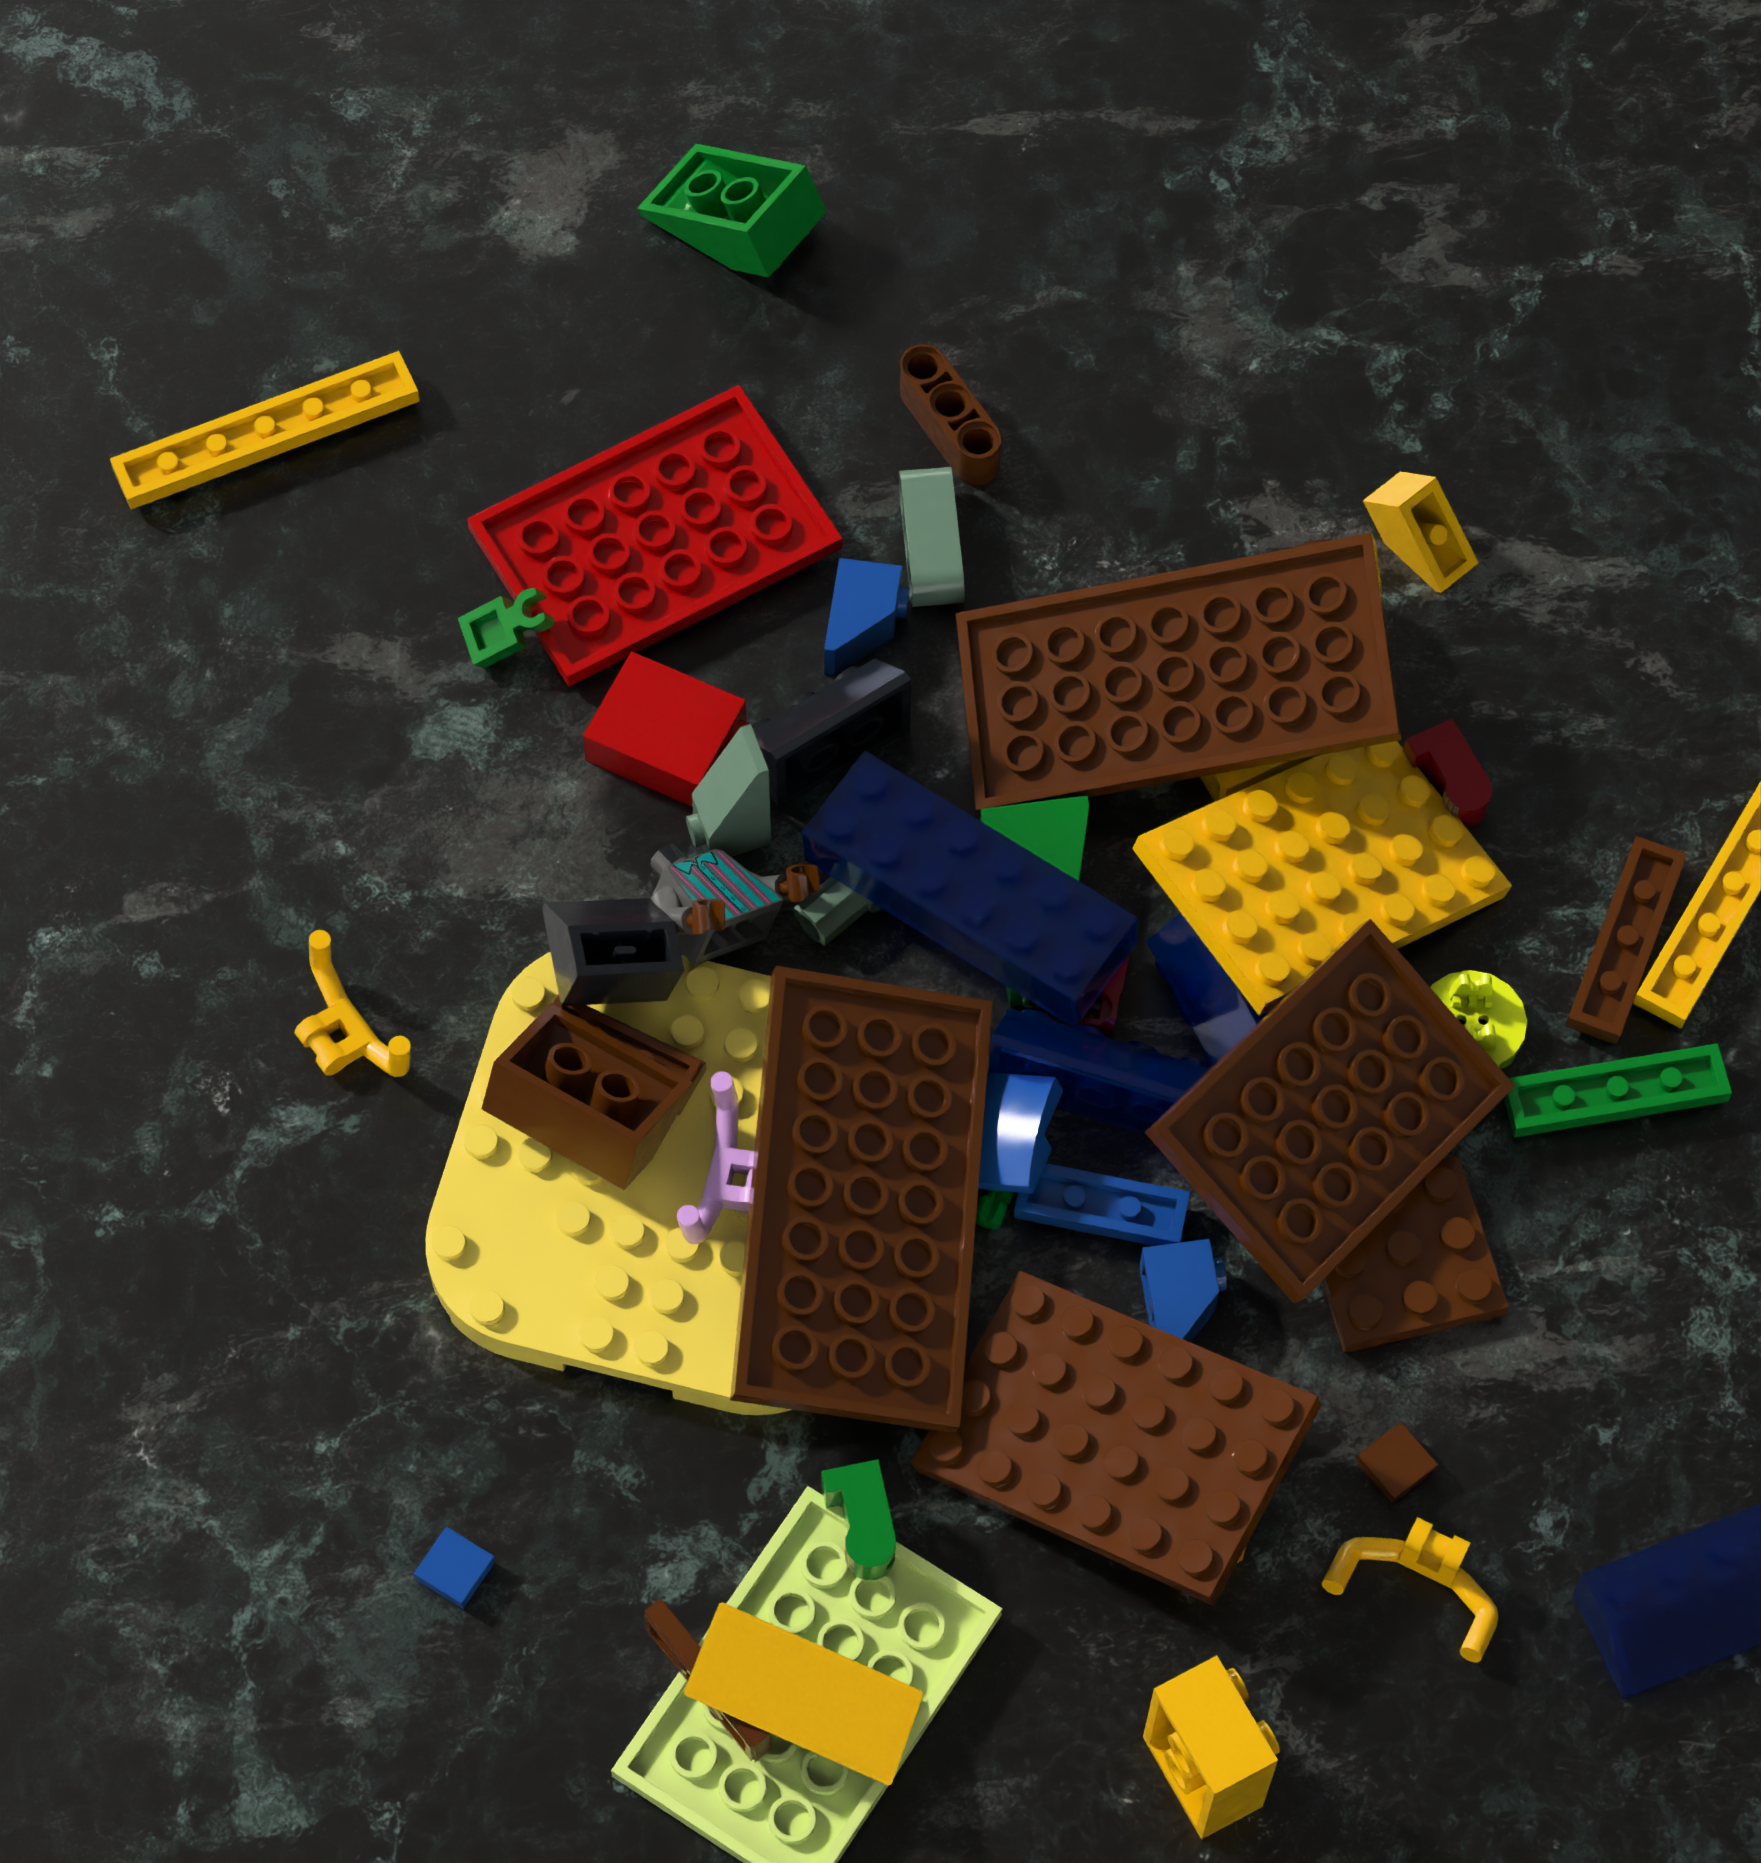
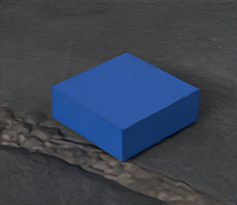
M445 1527L413 1574L416 1581L461 1609H464L495 1564V1558L484 1549L450 1528Z

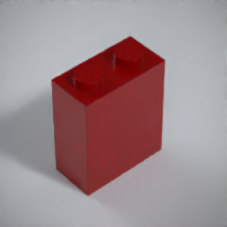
M631 651L583 735L585 761L693 807L692 793L740 727L751 724L747 722L746 700Z

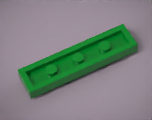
M1717 1043L1512 1077L1509 1079L1515 1087L1504 1097V1102L1515 1138L1725 1103L1729 1101L1732 1091Z

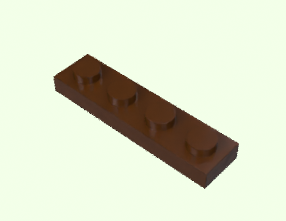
M1638 836L1635 837L1565 1027L1615 1045L1618 1044L1686 859V853Z

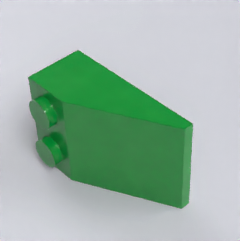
M695 144L637 208L640 215L728 268L768 278L781 266L782 262L827 212L806 165L701 144Z

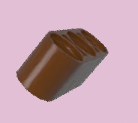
M918 344L907 349L900 359V396L902 401L955 474L963 482L970 485L990 483L996 478L1000 470L1001 434L998 427L940 350L928 344ZM917 376H927V377H930V378H928V379H918V378H915V377H917ZM955 413L957 416L947 417L942 414ZM973 450H981V451H984V452H986V453H984V454H973V453H970V451H973Z

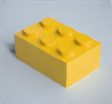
M1217 1655L1154 1688L1143 1734L1146 1744L1201 1840L1263 1807L1278 1762L1275 1755L1280 1753L1278 1742L1268 1724L1264 1720L1256 1723L1245 1702L1249 1701V1694L1243 1680L1234 1668L1226 1671Z

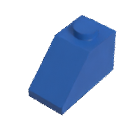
M839 558L824 649L825 675H838L894 638L897 617L907 619L911 588L901 586L902 566Z
M1210 1239L1142 1248L1139 1270L1149 1325L1191 1343L1215 1312L1219 1291H1226V1272L1222 1257L1213 1258Z

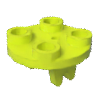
M1467 970L1450 973L1431 985L1430 988L1457 1019L1465 1021L1463 1026L1500 1069L1506 1068L1513 1062L1516 1053L1525 1039L1527 1017L1522 1000L1509 984L1492 974ZM1483 1019L1487 1024L1482 1025L1479 1023V1020Z

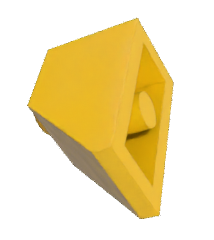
M1399 472L1363 500L1384 544L1435 592L1442 593L1479 563L1436 477Z

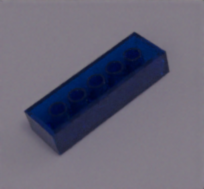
M866 751L863 752L802 831L805 861L817 865L818 869L1074 1028L1137 945V917Z

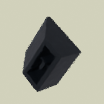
M650 898L544 903L542 907L561 1006L668 1000L684 972V966L675 923Z

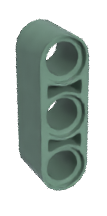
M951 467L900 470L899 494L908 582L911 588V606L964 603V574Z

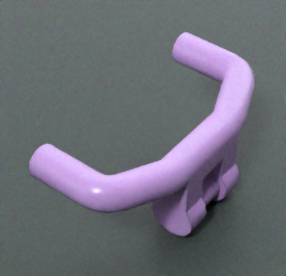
M724 1071L715 1073L710 1081L717 1105L715 1147L702 1200L697 1208L692 1205H685L677 1212V1220L682 1235L690 1244H699L707 1238L722 1208L743 1211L745 1213H748L754 1151L737 1149L738 1095L731 1075ZM734 1173L748 1175L745 1187L731 1185Z

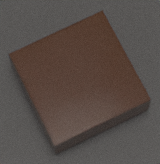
M1399 1422L1360 1452L1355 1461L1392 1505L1433 1474L1438 1467L1436 1461L1402 1422Z

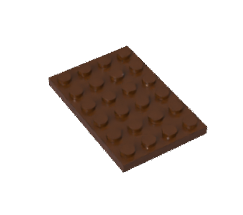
M1369 919L1360 924L1145 1133L1294 1304L1304 1300L1515 1085L1377 925Z
M1019 1271L964 1368L960 1428L956 1432L929 1430L913 1457L911 1464L918 1473L1214 1606L1322 1405L1316 1395Z

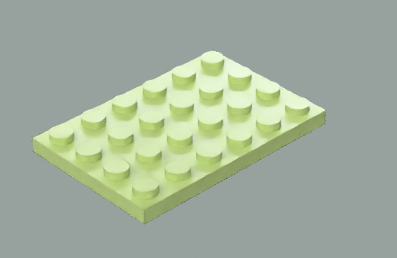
M807 1486L726 1604L923 1692V1698L895 1773L896 1775L1002 1616V1608L896 1542L894 1565L884 1577L877 1580H864L856 1577L849 1570L845 1561V1537L848 1531L842 1507L826 1508L823 1495ZM707 1632L698 1644L700 1647L703 1645ZM679 1672L612 1768V1777L743 1863H838L889 1785L876 1781L771 1734L772 1750L758 1761H751L705 1704L685 1696L684 1690L687 1681Z

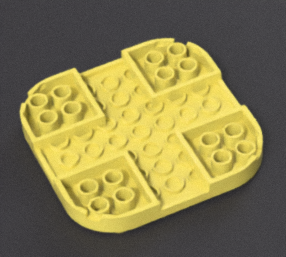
M551 952L545 954L526 967L513 980L502 996L490 1026L427 1224L425 1240L426 1257L435 1294L450 1316L451 1322L459 1331L482 1348L498 1355L564 1371L565 1366L570 1365L671 1390L673 1399L736 1414L770 1415L792 1410L730 1401L748 1213L722 1208L709 1235L699 1244H690L685 1240L677 1220V1212L681 1207L692 1205L697 1208L702 1200L715 1147L717 1105L710 1082L715 1073L721 1071L729 1073L738 1095L737 1149L754 1151L771 976L709 961L693 966L684 955H681L684 972L667 1001L587 1005L706 1062V1072L681 1114L676 1116L653 1159L631 1184L623 1190L481 1109L494 1061L551 1003L553 1004L559 994ZM734 1173L731 1185L745 1187L748 1175Z

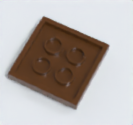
M1459 1155L1442 1159L1322 1280L1344 1353L1505 1316L1509 1308Z

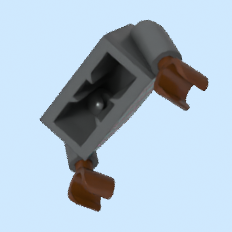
M672 843L660 848L654 854L650 863L654 871L660 876L651 900L674 921L680 950L693 966L765 940L783 901L789 899L791 902L798 903L805 900L809 893H816L820 890L818 866L812 863L792 865L786 869V875L762 877L748 871L722 850L713 849L687 858Z

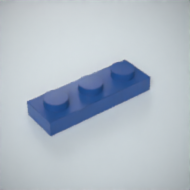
M1046 1163L1033 1194L1018 1192L1014 1218L1151 1246L1180 1243L1190 1192Z

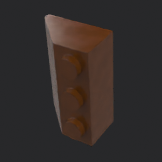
M551 1003L494 1061L481 1109L625 1190L653 1159L691 1092L694 1082Z

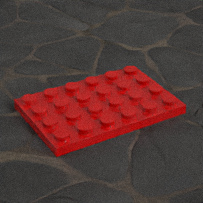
M740 385L467 518L471 534L514 601L522 591L529 588H536L545 592L547 598L534 605L532 617L544 612L553 616L555 623L545 631L533 632L568 687L627 658L631 651L637 653L843 549V538Z

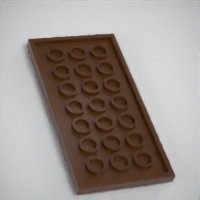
M1372 532L956 613L975 806L980 816L981 809L1087 795L1088 797H1094L1403 740L1376 542Z
M776 966L773 970L730 1401L942 1432H956L960 1428L993 1001Z

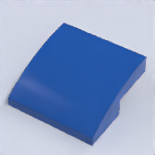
M987 1073L978 1189L1033 1194L1052 1150L1044 1134L1063 1093V1089L1056 1077Z

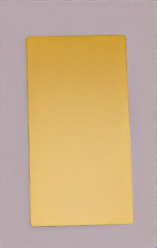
M723 1602L719 1603L684 1690L685 1696L886 1785H891L923 1698V1692L915 1687Z

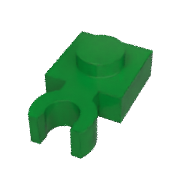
M536 588L526 589L517 596L514 605L510 599L499 596L458 618L473 665L484 669L527 647L523 632L529 629L542 632L549 629L555 623L554 617L544 612L532 617L534 605L547 598L545 592Z

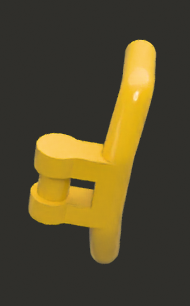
M324 930L314 931L309 936V961L314 977L329 1008L304 1019L296 1027L295 1035L304 1047H311L317 1055L316 1063L327 1076L338 1073L348 1064L362 1056H365L393 1077L406 1075L410 1068V1041L404 1036H395L386 1046L378 1039L345 993L332 964L330 935ZM340 1029L346 1038L338 1043H334L329 1035Z
M1417 1517L1406 1541L1392 1538L1355 1537L1343 1543L1322 1581V1586L1327 1592L1341 1595L1359 1560L1397 1562L1451 1588L1474 1613L1475 1619L1460 1648V1654L1470 1662L1477 1663L1481 1661L1496 1630L1499 1615L1492 1599L1467 1572L1460 1568L1470 1542L1456 1535L1451 1539L1432 1530L1433 1524Z

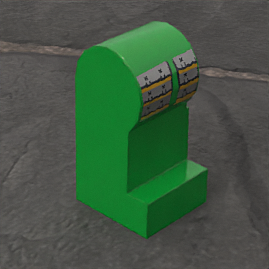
M879 1460L821 1471V1488L826 1508L842 1505L848 1531L845 1537V1561L849 1570L856 1577L864 1580H877L884 1577L892 1569L895 1562L896 1536Z

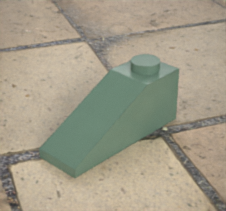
M751 724L740 727L692 793L693 814L686 816V823L694 846L704 845L706 852L718 849L732 857L771 845L769 769Z

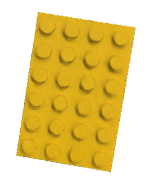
M1398 741L1318 755L1138 836L1132 848L1259 1016L1272 1010L1365 921L1371 919L1396 949H1399L1505 898L1512 887L1511 883L1460 819L1453 816L1445 808L1443 798L1418 767H1412Z

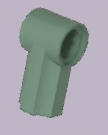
M867 841L860 842L843 855L834 868L833 875L820 885L819 891L809 894L805 900L794 907V917L802 926L803 931L815 943L819 942L826 946L869 910L871 913H876L892 902L903 888L905 878Z

